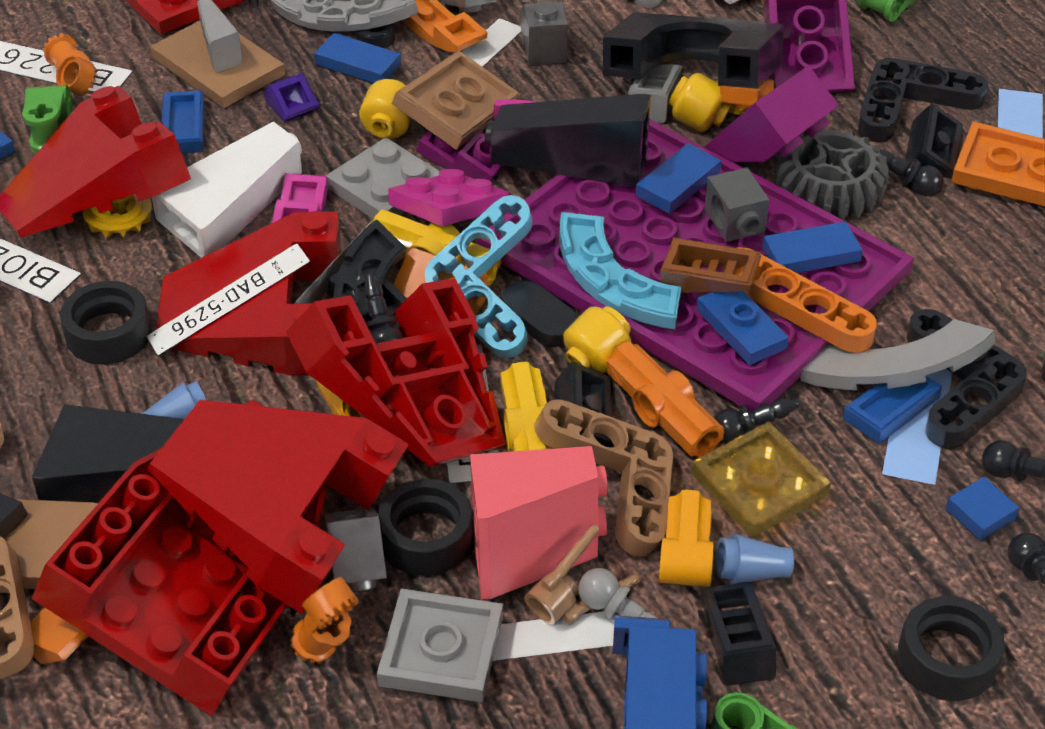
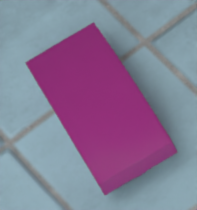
M479 130L467 143L457 150L431 131H428L419 141L416 149L418 153L447 169L462 170L465 176L490 181L503 167V165L491 163V146L485 144V134Z

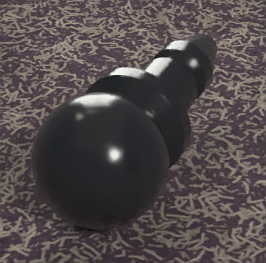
M880 149V154L887 157L889 171L898 176H903L901 185H910L915 193L922 196H934L941 191L944 179L939 169L931 165L921 166L920 161L917 159L909 164L908 161L899 156H894L890 151Z
M366 274L364 294L365 298L368 299L367 306L370 317L373 318V320L366 322L369 331H371L370 333L375 343L404 338L402 332L394 326L397 322V317L387 316L388 310L385 299L382 297L383 290L374 274Z
M796 399L776 400L771 405H762L754 408L751 412L746 404L741 405L739 411L735 409L719 411L713 417L724 427L723 440L719 443L736 445L741 443L747 434L752 437L756 436L755 427L757 425L763 426L774 422L775 419L785 418L799 407V401Z
M1001 440L992 442L983 451L982 465L989 474L995 477L1007 478L1012 476L1014 480L1023 481L1028 475L1037 478L1044 477L1045 479V459L1032 457L1028 448L1020 447L1017 449L1012 443Z
M1029 532L1018 534L1008 545L1007 555L1010 563L1017 569L1022 570V573L1028 579L1040 580L1045 585L1044 539L1037 534Z

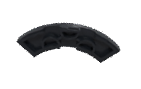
M377 219L362 231L346 252L338 272L333 298L351 295L365 323L373 320L370 317L367 306L368 299L365 298L364 294L366 274H374L382 287L389 272L405 257L407 250Z

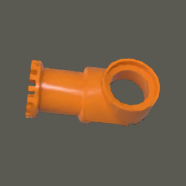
M59 33V37L55 35L53 39L49 37V42L44 43L45 48H42L45 60L50 65L56 66V82L58 86L68 85L71 93L78 96H84L86 93H89L90 90L88 88H93L94 86L91 84L92 81L96 82V79L93 78L97 76V72H94V70H97L94 64H92L89 57L83 51L77 50L75 40L68 34Z
M338 577L324 585L302 604L307 613L305 618L301 619L292 629L294 635L291 638V647L296 651L294 654L296 656L300 655L302 661L309 659L312 663H322L335 652V647L340 646L350 635L351 618L348 611L353 609L359 600L343 577ZM323 628V633L320 634L318 631Z

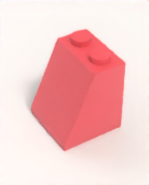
M592 446L470 454L473 532L481 600L495 598L541 580L544 576L550 574L579 538L594 524L599 527L598 534L572 567L598 557V536L607 535L605 507L598 506V497L607 496V477L605 466H596Z

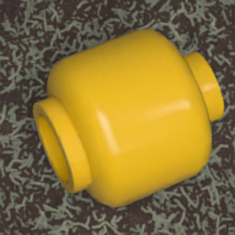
M694 73L689 78L683 76L668 103L673 106L672 115L674 119L700 133L709 130L713 124L720 127L731 108V105L722 102L718 82L701 73Z
M382 79L374 82L369 87L360 107L359 116L364 128L372 135L383 139L385 137L395 139L407 132L412 118L391 104L396 92L406 86L403 82L393 79Z
M595 306L589 307L563 334V341L568 350L565 353V358L569 363L573 361L599 373H606L607 360L611 357L615 347L628 340L631 342L629 336L631 327L618 311L609 306H605L603 309Z

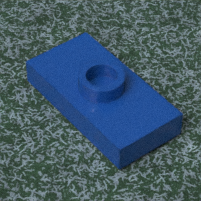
M710 292L697 299V311L749 366L787 349L789 337L745 292Z

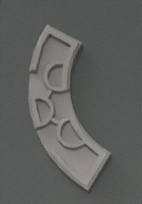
M270 0L273 9L285 19L300 26L322 31H357L376 28L419 13L414 0Z
M953 319L935 333L899 346L868 349L863 352L854 353L828 345L802 369L801 382L841 390H857V384L887 383V389L923 383L926 381V375L950 367L952 372L983 355L996 344L995 330Z

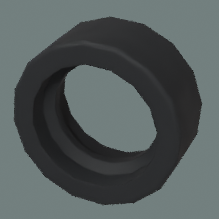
M106 280L90 283L75 290L64 301L60 311L61 325L67 348L76 358L92 364L106 365L122 362L136 355L148 343L147 335L152 332L145 297L136 287L124 282ZM117 313L131 317L125 324L113 330L98 332L81 328L88 320L103 314Z
M423 478L408 481L391 490L380 503L378 516L383 553L385 558L394 567L414 575L430 576L440 574L462 563L471 551L474 536L473 511L469 499L458 487L435 479ZM424 512L443 515L451 519L455 524V528L451 533L440 539L427 542L411 540L400 535L396 530V527L404 519Z
M952 596L926 599L911 609L903 624L898 644V662L906 678L926 694L941 700L951 701L975 698L992 686L999 671L1005 652L1004 632L993 615L981 605L972 601ZM937 630L953 631L972 641L980 650L982 659L976 664L964 667L947 665L928 654L923 649L920 638L925 633Z

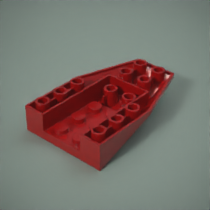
M255 400L245 403V405L262 406ZM160 448L134 462L46 562L31 599L212 717L288 605L257 587L246 575L248 567L230 548L224 551L212 539L215 532L197 513L191 516L148 471L147 468L150 462L161 450ZM326 484L323 485L302 517L319 527L328 485Z

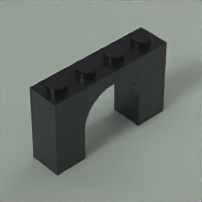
M633 12L603 36V76L641 79L652 68L665 62L707 60L718 62V86L758 89L783 62L784 24Z

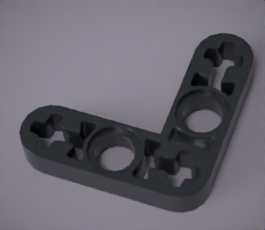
M896 58L881 59L874 65L860 112L858 133L861 137H869L871 142H885L891 139L894 135L904 98L966 110L978 109L985 103L989 87L988 81L983 76L972 72ZM887 77L893 78V82L885 80L887 79ZM922 82H931L937 85H927ZM876 98H887L892 101H881ZM875 117L883 118L881 123L874 122Z
M918 310L910 317L906 339L910 343L927 337L946 326L953 319L937 310ZM995 345L971 363L952 372L963 379V381L929 410L925 434L933 444L949 449L963 445L1021 394L1027 376L1024 364ZM995 378L1000 380L997 387L993 385ZM977 396L984 399L988 404L986 406H975L968 403L965 397ZM956 415L959 417L957 425L952 423Z

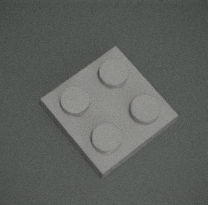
M385 137L326 176L329 184L328 190L373 219L381 209L397 215H402L406 212L389 205L388 188L403 185L407 179L413 177L431 178L439 176V170Z
M401 589L377 671L378 686L483 703L503 619V604Z

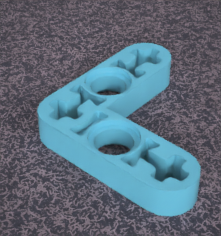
M513 195L504 196L494 202L430 260L424 273L427 283L440 281L438 274L442 271L447 274L453 273L467 301L475 296L484 297L488 300V307L485 312L476 316L479 330L474 335L492 353L501 358L516 357L523 352L528 342L527 331L520 317L479 278L531 230L533 221L528 204L524 199ZM507 212L511 215L518 213L520 221L516 224L512 221L505 223L503 215ZM493 226L496 232L499 230L502 239L498 240L493 230L489 227ZM484 238L491 242L490 250L483 256L474 257L467 253L468 245L475 239ZM460 255L464 263L470 268L465 270L462 263L459 265L456 256ZM495 318L505 331L513 330L515 339L512 342L506 339L499 342L498 333L491 325Z

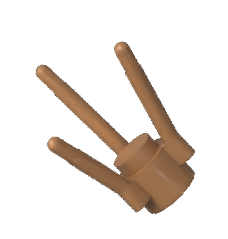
M595 524L591 525L584 535L579 538L550 574L544 576L525 595V601L532 613L548 625H554L560 618L568 625H571L583 613L592 609L585 605L583 601L576 603L575 597L579 594L578 586L566 573L598 534L599 527ZM633 574L618 581L619 586L630 588L641 581V577L639 574Z

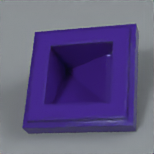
M303 73L267 85L264 93L266 102L283 122L320 109V105Z

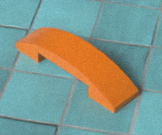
M414 0L419 13L402 20L426 42L448 52L461 51L486 39L488 32L468 14L462 12L455 16L438 0Z

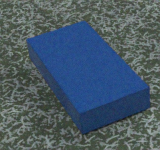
M333 33L314 53L316 65L371 83L382 79H389L401 66L400 53Z
M201 90L163 93L162 124L174 133L181 153L204 152L205 101L203 91Z
M687 143L637 183L636 196L670 214L707 183L709 176L717 175L721 172L722 160Z
M846 221L764 236L762 245L769 259L796 273L861 261L863 251Z
M925 376L926 381L923 383L887 389V383L876 384L844 407L843 420L880 444L938 400L941 395L942 386Z

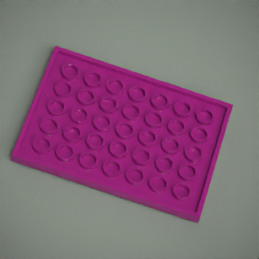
M651 119L649 120L647 162L641 180L687 143L722 160L721 172L719 174L743 169V167ZM752 173L769 198L765 233L725 242L705 211L707 183L669 214L637 197L635 187L556 175L525 199L532 215L533 223L531 230L501 258V263L584 312L589 307L595 306L603 309L605 305L586 292L567 268L560 248L561 212L604 217L605 238L613 251V258L625 270H634L638 274L661 283V268L673 237L734 248H749L766 256L762 248L764 236L845 221ZM508 212L503 216L505 223L512 221L516 224L520 221L518 213L511 215ZM847 223L863 250L861 261L800 272L798 274L870 311L912 271L914 257ZM490 226L489 228L493 230L497 239H502L500 231L496 232L494 227ZM484 238L477 239L478 245L490 249V241ZM718 267L717 272H721L722 267ZM771 285L767 287L770 291L775 293H786L790 291L787 287L782 285ZM710 292L680 294L675 329L650 325L622 315L631 327L629 336L632 342L740 406L746 404L750 412L762 405H771L801 376L802 369L826 346H833V344L756 303L789 339L787 349L749 366L697 311V299ZM808 305L805 307L806 310L812 313L821 314L827 312L824 307L819 305Z

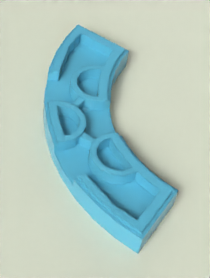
M561 212L559 236L562 256L568 270L581 287L597 301L615 309L626 317L658 327L675 329L681 287L657 282L638 274L634 270L622 268L613 258V251L606 241L604 217Z

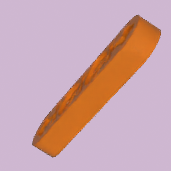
M738 247L740 249L752 250L749 248ZM761 254V260L750 291L745 292L754 302L842 350L859 353L871 348L877 328V320L873 314ZM726 266L722 267L721 272L724 273ZM736 266L733 274L741 276L745 266ZM771 285H782L787 287L790 291L786 293H775L770 291L767 287ZM808 305H819L824 307L827 312L821 314L812 313L806 310L805 307Z

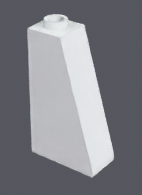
M272 122L187 167L191 180L152 197L156 220L201 258L225 247L282 193L285 173L302 174L300 157L302 147L299 140L294 134L286 132L275 122Z

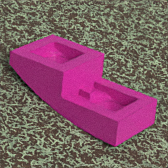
M285 173L281 200H276L272 223L294 212H323L329 187L327 176Z

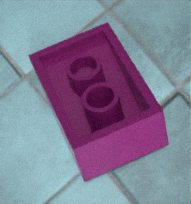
M765 0L763 8L764 22L784 24L783 62L772 73L774 89L809 65L829 93L854 92L855 83L847 1Z
M808 65L754 103L705 145L704 148L731 162H765L778 151L784 158L804 143L800 137L804 132L811 138L829 125L830 122L826 116L836 109L839 104Z

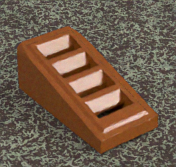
M673 237L661 268L662 283L680 286L681 293L749 292L761 260V252ZM726 266L724 273L717 272L718 267ZM736 266H745L741 276L733 274Z

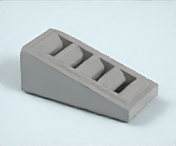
M198 0L200 24L214 71L221 72L241 65L243 60L239 32L212 0Z
M662 63L652 68L641 79H634L628 90V95H651V120L657 123H664L671 109V105L668 103L679 83L682 66Z

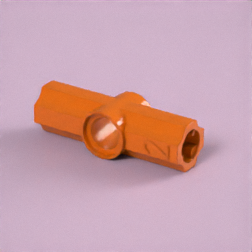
M629 340L615 347L611 357L607 360L606 372L632 397L635 411L642 422L651 428L660 425L690 456H697L699 459H702L713 453L717 444L723 440L724 427L695 400V394L688 379L676 370L667 373L638 344L633 345Z

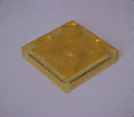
M770 422L692 462V476L751 537L760 534L827 497L830 492L831 482Z

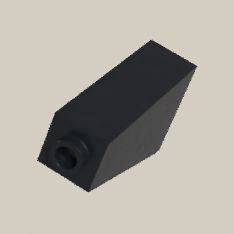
M633 94L501 105L495 121L489 120L485 133V144L491 146V163L636 188L647 162L651 95Z
M64 404L32 475L38 500L99 503L134 462L162 448L184 419Z

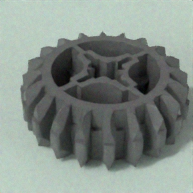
M838 127L835 131H826L823 128L811 138L804 132L800 136L804 141L803 144L784 158L779 153L774 172L776 174V185L842 220L846 216L859 219L862 212L872 213L874 206L881 203L885 189L888 186L889 168L887 157L880 154V146L869 144V137L857 138L854 131L846 134L840 132Z

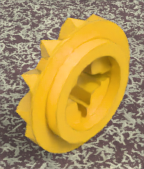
M136 194L112 201L114 209L111 211L117 212L112 215L110 211L99 214L96 206L83 210L84 221L88 223L91 232H102L105 238L110 237L114 233H120L124 238L127 231L140 232L141 225L151 221V211L153 208L150 198L138 201Z

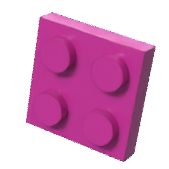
M444 169L439 171V176L431 178H409L403 185L388 188L389 205L440 226L478 217L498 199L509 196L508 191L492 186L491 181L465 176L464 171L459 169Z

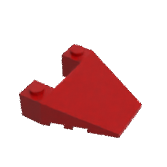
M107 86L93 92L91 98L82 101L0 194V214L17 235L22 238L74 222L73 213L95 206L100 214L113 210L112 201L134 194H136L138 201L152 198L191 180L174 133L160 121L142 124L132 97L119 86Z
M294 212L164 276L155 330L291 246L298 244L310 262L169 349L209 357L211 352L232 356L235 364L249 366L251 361L273 366L275 373L288 376L309 375L306 373L286 333L311 305L310 303L292 304L293 281L316 280L341 254L338 212Z
M456 278L422 283L393 312L406 338L375 343L351 295L314 301L286 331L307 374L365 418L408 443L409 445L406 449L430 467L468 458L470 454H483L498 450L506 445L494 392L487 391L483 371L487 368L485 354L478 353L474 334L479 330L476 316Z
M199 400L153 458L147 469L191 516L197 513L215 532L212 539L224 551L230 548L248 567L246 575L257 587L303 614L305 611L302 606L303 602L320 588L345 546V543L302 518L324 484L369 510L409 444L367 418Z

